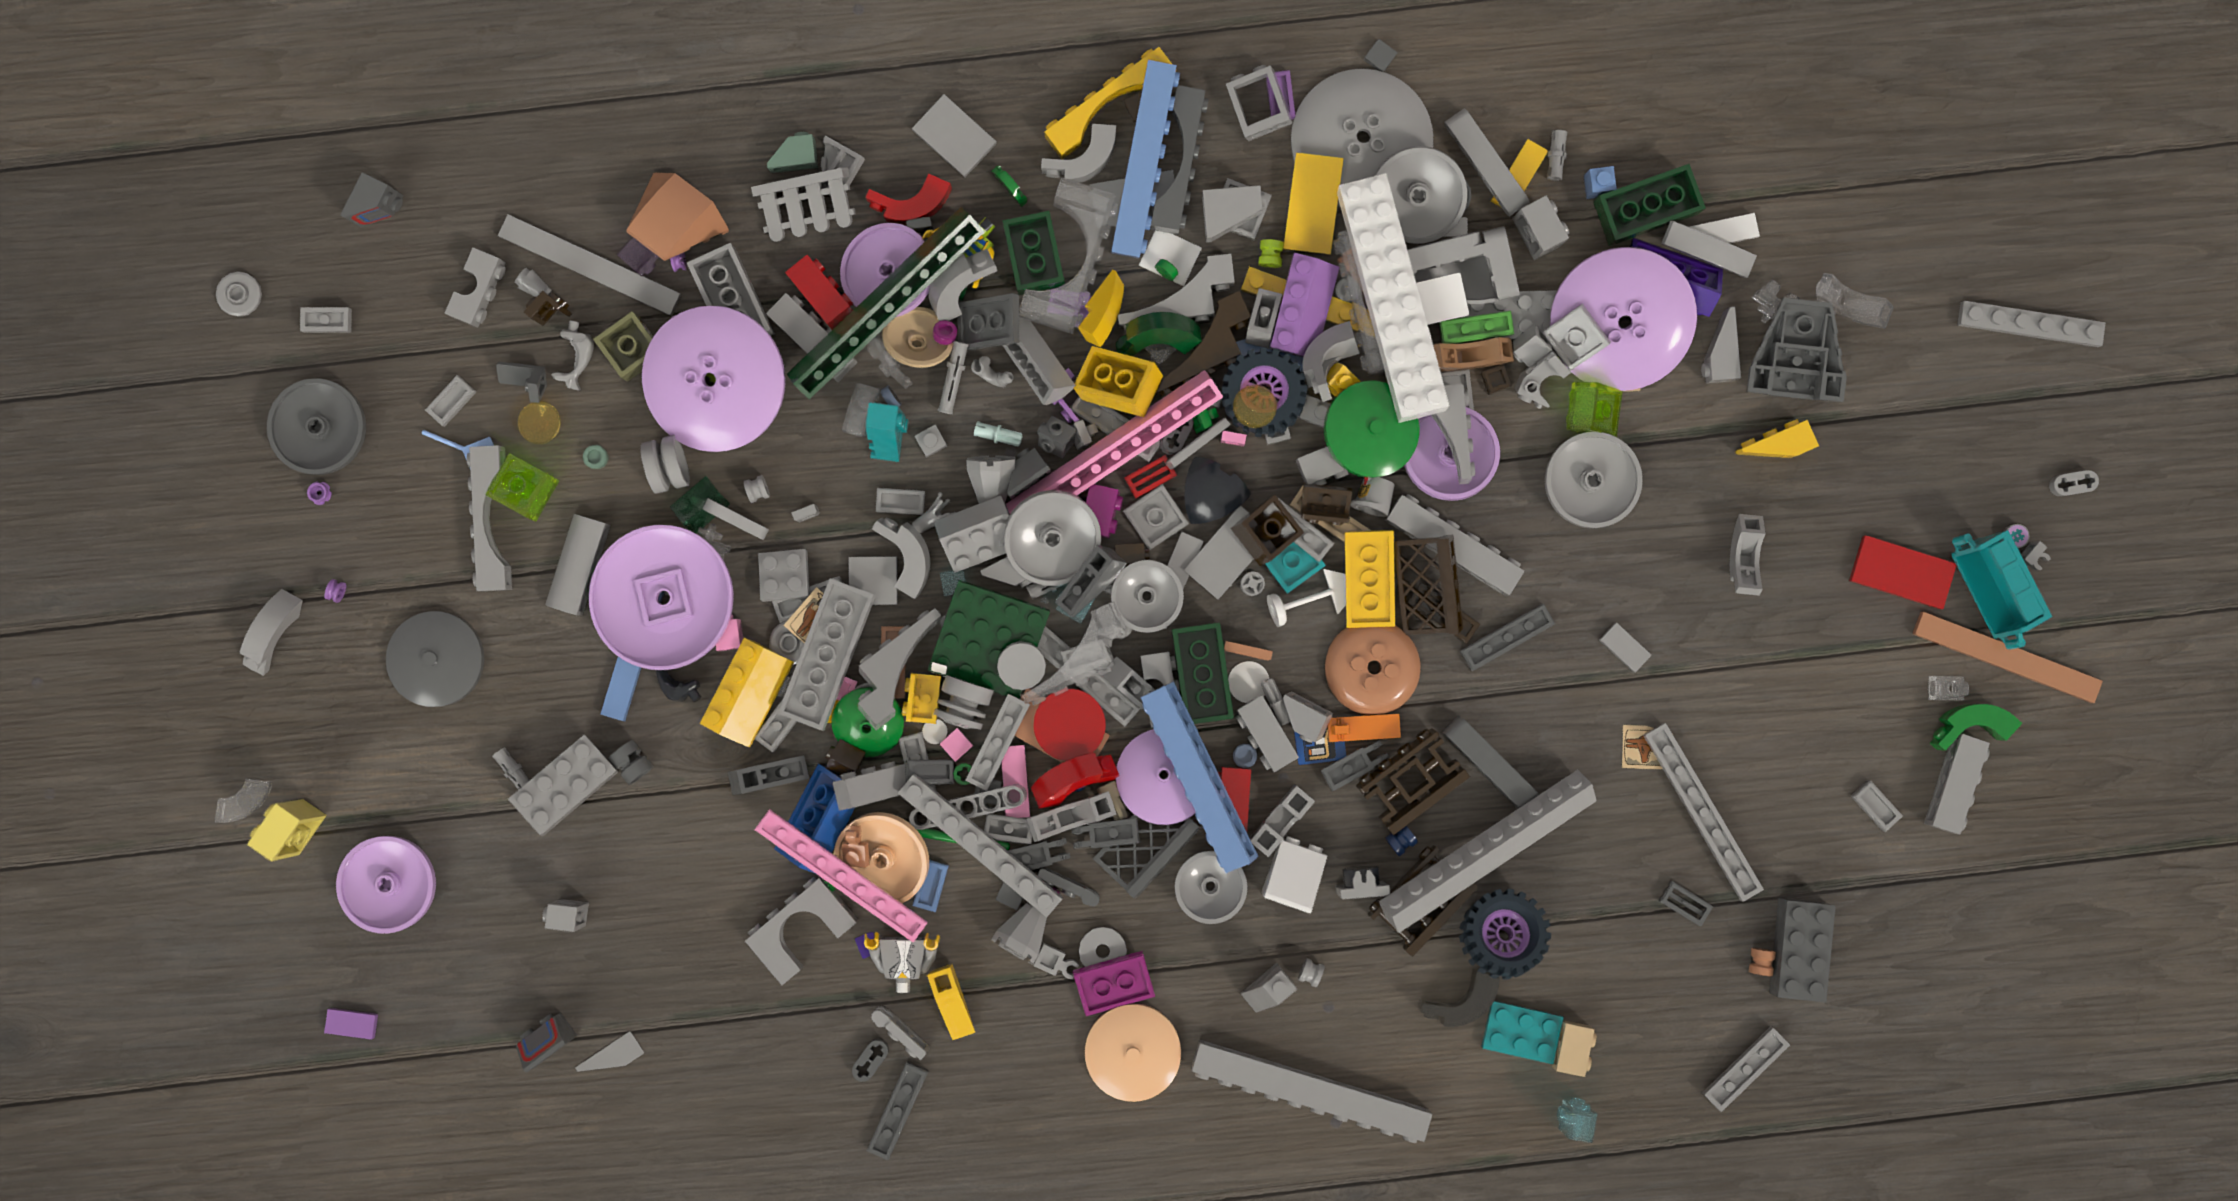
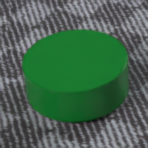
M1160 259L1155 265L1158 273L1167 280L1173 281L1178 275L1176 267L1165 259Z

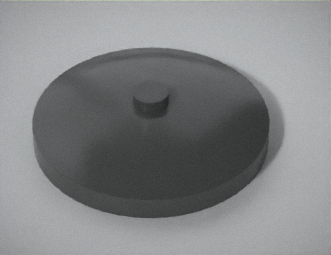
M306 379L287 387L273 402L267 419V436L276 456L288 467L311 475L330 474L347 466L359 453L366 434V419L357 398L340 384L325 379Z
M423 612L407 619L393 633L387 647L386 667L392 684L403 697L418 705L442 707L462 700L475 688L484 668V650L478 634L464 619L447 612Z

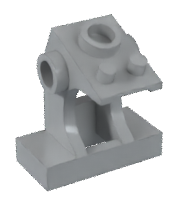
M1552 350L1530 368L1527 367L1520 373L1514 389L1519 394L1518 398L1527 403H1531L1533 400L1539 409L1542 406L1549 408L1550 405L1540 394L1541 382L1552 375L1561 376L1564 379L1571 372Z

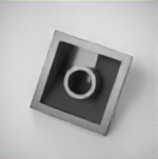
M1027 448L1017 455L1018 460L1015 461V469L1012 471L1007 492L1011 500L1051 474L1049 467L1035 448L1031 451Z

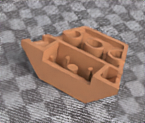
M653 173L626 232L666 261L690 250L691 246L700 242L706 243L710 241L711 237L720 233L722 235L728 233L729 229L714 202L676 173Z

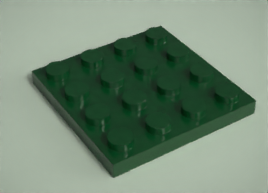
M958 579L928 666V671H931L932 662L947 666L946 675L983 688L992 689L995 693L1004 696L1010 694L1019 699L1022 690L1013 689L1006 685L999 676L997 668L999 655L1008 645L1019 641L1030 642L1035 647H1038L1050 614V609ZM934 672V673H937V674L946 676L945 674H941V673H939V672Z

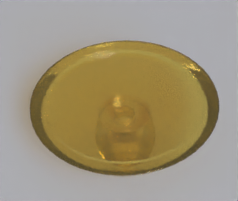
M1250 385L1241 389L1233 402V411L1238 421L1251 428L1267 425L1274 418L1277 410L1276 399L1272 392L1260 385Z
M542 401L540 403L532 402L525 406L518 418V428L521 435L527 441L534 444H544L556 437L561 426L560 415L556 408Z

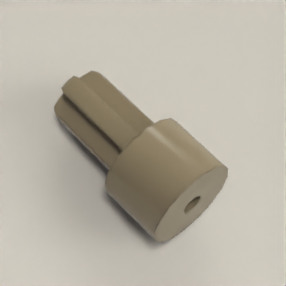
M1116 780L1096 788L1098 794L1109 791L1116 811V815H1113L1114 821L1125 819L1127 813L1120 800Z

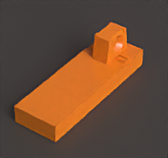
M1399 714L1331 718L1327 726L1328 742L1401 738Z

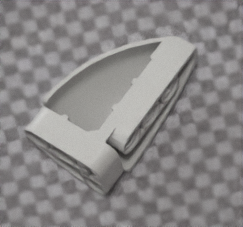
M1505 227L1482 231L1484 242H1482L1479 232H1472L1407 249L1416 283L1460 273L1467 304L1492 303L1519 296L1518 283Z

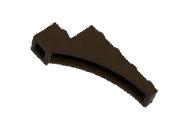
M1240 291L1217 301L1219 305L1217 314L1204 339L1189 358L1177 369L1162 378L1155 396H1167L1173 392L1174 387L1185 384L1204 370L1210 376L1217 372V367L1223 364L1229 367L1231 363L1234 364L1236 362V358L1241 355V352L1231 329L1235 328L1236 331H1239L1249 326L1248 321L1251 319Z

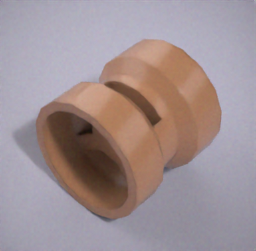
M1751 948V956L1754 962L1749 964L1748 972L1773 976L1774 968L1772 967V962L1776 958V952L1761 948Z

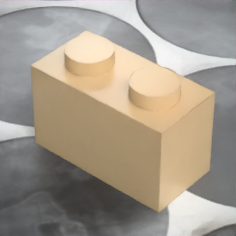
M1563 1020L1552 1068L1558 1072L1585 1077L1586 1071H1589L1591 1068L1592 1059L1589 1055L1591 1047H1594L1596 1043L1595 1029L1589 1025Z

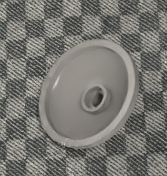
M1142 560L1128 565L1119 573L1112 586L1111 601L1115 614L1123 624L1139 632H1156L1166 628L1177 618L1183 605V588L1178 576L1168 566L1157 561ZM1145 591H1149L1151 593V598L1149 600H1144L1142 598V594Z
M1204 851L1191 856L1180 867L1175 880V895L1181 909L1192 919L1205 924H1217L1232 918L1242 908L1247 895V880L1242 868L1240 867L1225 873L1224 869L1217 862L1215 851ZM1209 881L1215 884L1212 890L1206 889V883Z

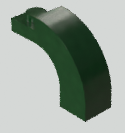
M1148 313L1125 324L1127 334L1121 336L1116 342L1117 353L1133 357L1149 345L1167 344L1186 354L1202 342L1200 325L1178 313Z

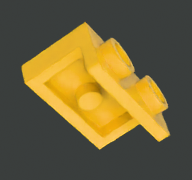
M911 673L910 678H906L905 692H909L908 702L903 703L902 716H906L907 722L937 724V716L934 715L935 708L938 709L939 705L937 701L940 695L942 676Z

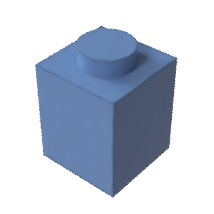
M1614 166L1594 168L1587 171L1584 175L1587 199L1597 198L1599 195L1617 189Z

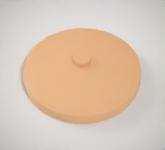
M868 813L854 819L839 835L835 844L834 855L843 861L842 843L846 840V830H851V825L861 826V841L868 842L870 864L867 868H852L899 902L904 903L911 899L924 884L929 871V853L920 833L906 820L889 813Z
M1131 1003L1107 1010L1095 1021L1088 1033L1085 1045V1061L1089 1074L1101 1090L1116 1099L1134 1102L1150 1099L1170 1085L1179 1069L1181 1045L1177 1031L1170 1020L1153 1007Z

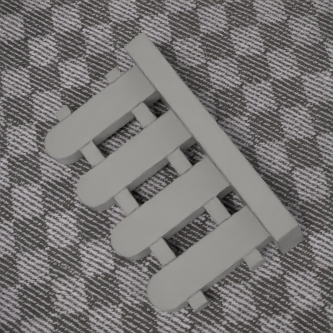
M848 167L751 187L753 197H761L762 202L758 203V208H763L767 226L763 227L764 233L769 232L771 240L777 242L784 239V229L791 228L793 235L802 237L807 233L806 224L813 223L814 228L818 232H825L830 227L829 220L835 218L840 227H849L852 224V215L856 213L855 208L850 209L846 190H850L849 184H844L843 179L850 177ZM828 182L829 188L822 189L821 183ZM805 187L806 193L800 194L798 188ZM783 191L784 197L777 199L776 193ZM831 194L834 212L827 214L824 195ZM808 199L812 217L805 218L801 200ZM786 203L790 222L783 223L779 205Z

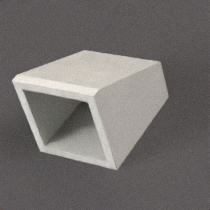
M1287 836L1286 840L1283 839L1276 848L1261 893L1264 898L1311 914L1327 855L1322 853L1323 848L1309 844L1307 848L1299 845L1300 840Z

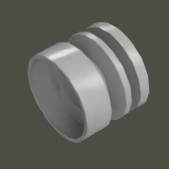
M946 675L941 690L951 696L949 700L938 699L937 703L947 706V709L945 711L935 708L934 715L958 727L981 730L983 723L975 721L973 718L974 716L985 718L986 714L978 710L977 706L989 705L994 690Z

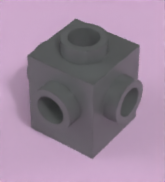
M1051 416L1047 423L1043 422L1037 431V435H1039L1038 446L1045 452L1052 453L1063 459L1075 443L1076 428L1070 426L1064 420Z

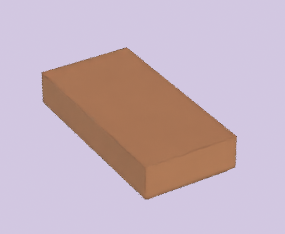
M1228 641L1224 642V651L1270 661L1273 651Z

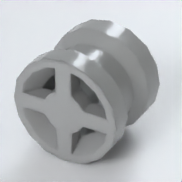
M763 475L757 476L752 481L749 479L744 480L745 491L751 503L756 502L757 499L762 497L765 499L770 498L769 489Z
M1248 572L1240 581L1241 590L1249 596L1258 595L1265 586L1264 578L1258 572Z
M1306 958L1300 969L1298 981L1310 982L1311 986L1316 988L1322 978L1325 965L1314 964L1311 959Z

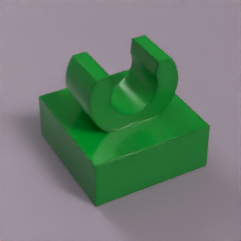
M1216 408L1208 411L1205 409L1193 417V427L1196 434L1202 433L1213 426L1211 421L1219 417Z

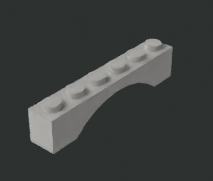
M499 445L469 447L470 453H467V465L470 467L471 477L468 478V488L472 491L469 511L473 515V525L470 527L471 538L474 539L471 557L476 572L473 573V585L477 591L512 590L511 566L498 550L490 526V505L493 493L499 480L506 472L505 447Z

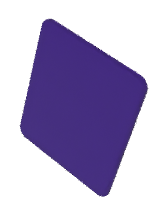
M873 932L867 933L869 939L875 938ZM864 935L855 938L862 958L869 957V950L864 945Z

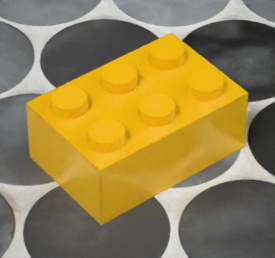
M1092 346L1074 383L1075 387L1073 389L1083 401L1145 417L1163 375L1154 362Z

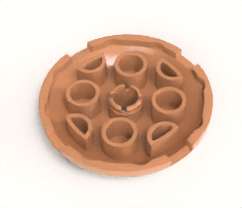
M1397 626L1346 627L1334 638L1329 646L1325 661V676L1332 694L1342 705L1360 714L1381 715L1399 708L1412 696L1420 678V658L1411 638ZM1374 660L1379 663V671L1376 674H1371L1367 669L1370 661Z

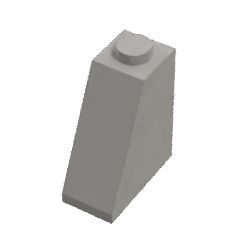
M1260 185L1203 190L1202 202L1206 242L1214 241L1261 214L1262 207H1266L1265 192L1261 193Z
M1276 963L1240 994L1255 1012H1259L1279 1005L1297 988L1290 977Z

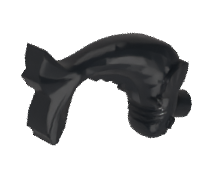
M656 670L659 686L669 700L683 702L687 697H690L693 702H697L701 699V695L697 691L700 687L698 680H691L688 683L679 682L668 675L666 670Z

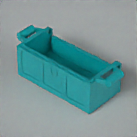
M2006 530L1978 538L1974 541L1970 534L1954 537L1952 543L1955 546V551L1951 555L1993 638H2000L2008 650L2024 647L2026 642L2023 639L2022 633L2050 619L2052 614L2010 532ZM2016 635L2017 639L2008 640L2007 636Z

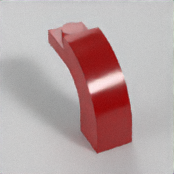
M928 174L920 192L911 199L894 200L869 189L865 198L870 203V208L881 213L883 210H886L883 216L887 222L907 225V220L924 217L931 218L947 201L952 186L951 183Z
M1090 753L1070 759L1052 768L1033 784L1031 790L1039 809L1058 806L1075 790L1094 783L1116 780L1119 777V773L1111 755L1096 757L1095 753Z

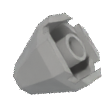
M995 455V457L976 456L967 458V472L979 504L998 496H1002L1005 503L1012 471L1015 469V457Z
M1026 903L995 932L991 941L995 943L998 939L1001 941L998 946L1021 960L1028 957L1030 958L1028 963L1034 964L1039 955L1047 917L1034 906Z

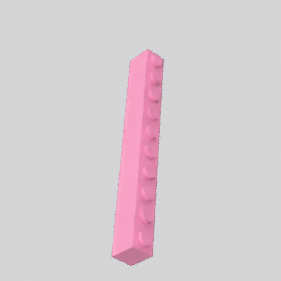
M1205 370L1150 406L1145 417L1135 416L1006 503L1009 514L1021 501L1038 492L1060 490L1077 496L1223 398L1222 394Z

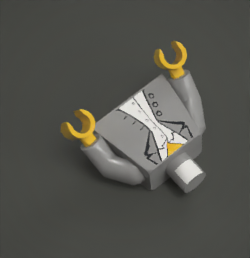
M875 932L874 939H869L867 934L864 935V945L868 948L870 957L878 971L883 973L886 979H896V992L908 993L910 992V979H919L921 974L927 973L934 963L940 940L939 935H937L936 940H931L928 937L929 933H926L925 937H917L914 942L906 937H881L879 944V934Z

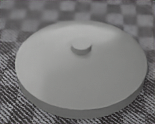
M1426 146L1405 148L1391 155L1376 172L1375 176L1387 174L1405 242L1420 244L1435 241L1448 234L1460 221L1467 203V185L1460 167L1446 153Z
M1601 432L1582 433L1563 442L1550 457L1545 471V490L1552 507L1566 521L1584 528H1602L1622 520L1635 507L1642 490V470L1636 455L1622 440Z
M1060 490L1038 492L1021 501L1011 512L1004 529V547L1011 565L1021 576L1040 585L1054 586L1070 582L1094 548L1101 544L1100 526L1092 509L1076 495Z

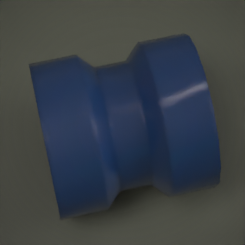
M1407 826L1396 834L1390 833L1385 837L1388 844L1399 857L1405 853L1409 846L1413 847L1419 843Z

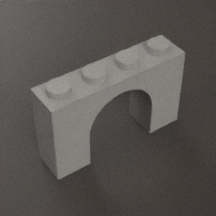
M815 877L810 879L803 885L806 889L799 896L796 892L784 901L787 904L786 907L781 911L778 908L772 911L766 917L769 921L762 927L758 923L748 932L750 937L745 940L781 985L785 984L804 967L787 947L783 937L784 925L792 914L802 911L816 914L837 938L859 921L839 895L827 887L828 883L825 884L821 877L818 880Z

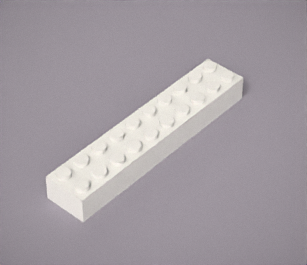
M1387 174L1339 185L1337 196L1398 422L1401 423L1444 412L1448 409L1449 402Z

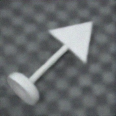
M1323 569L1329 587L1328 590L1284 605L1277 594L1268 595V608L1276 626H1283L1287 622L1285 610L1329 595L1332 596L1336 612L1339 614L1346 606L1345 574Z

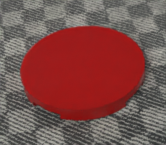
M1063 689L1050 694L1040 703L1034 716L1033 727L1037 742L1047 754L1056 759L1068 761L1093 753L1099 747L1105 735L1106 719L1101 706L1091 695L1077 689Z

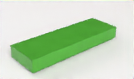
M1511 310L1439 322L1443 344H1457L1514 335Z

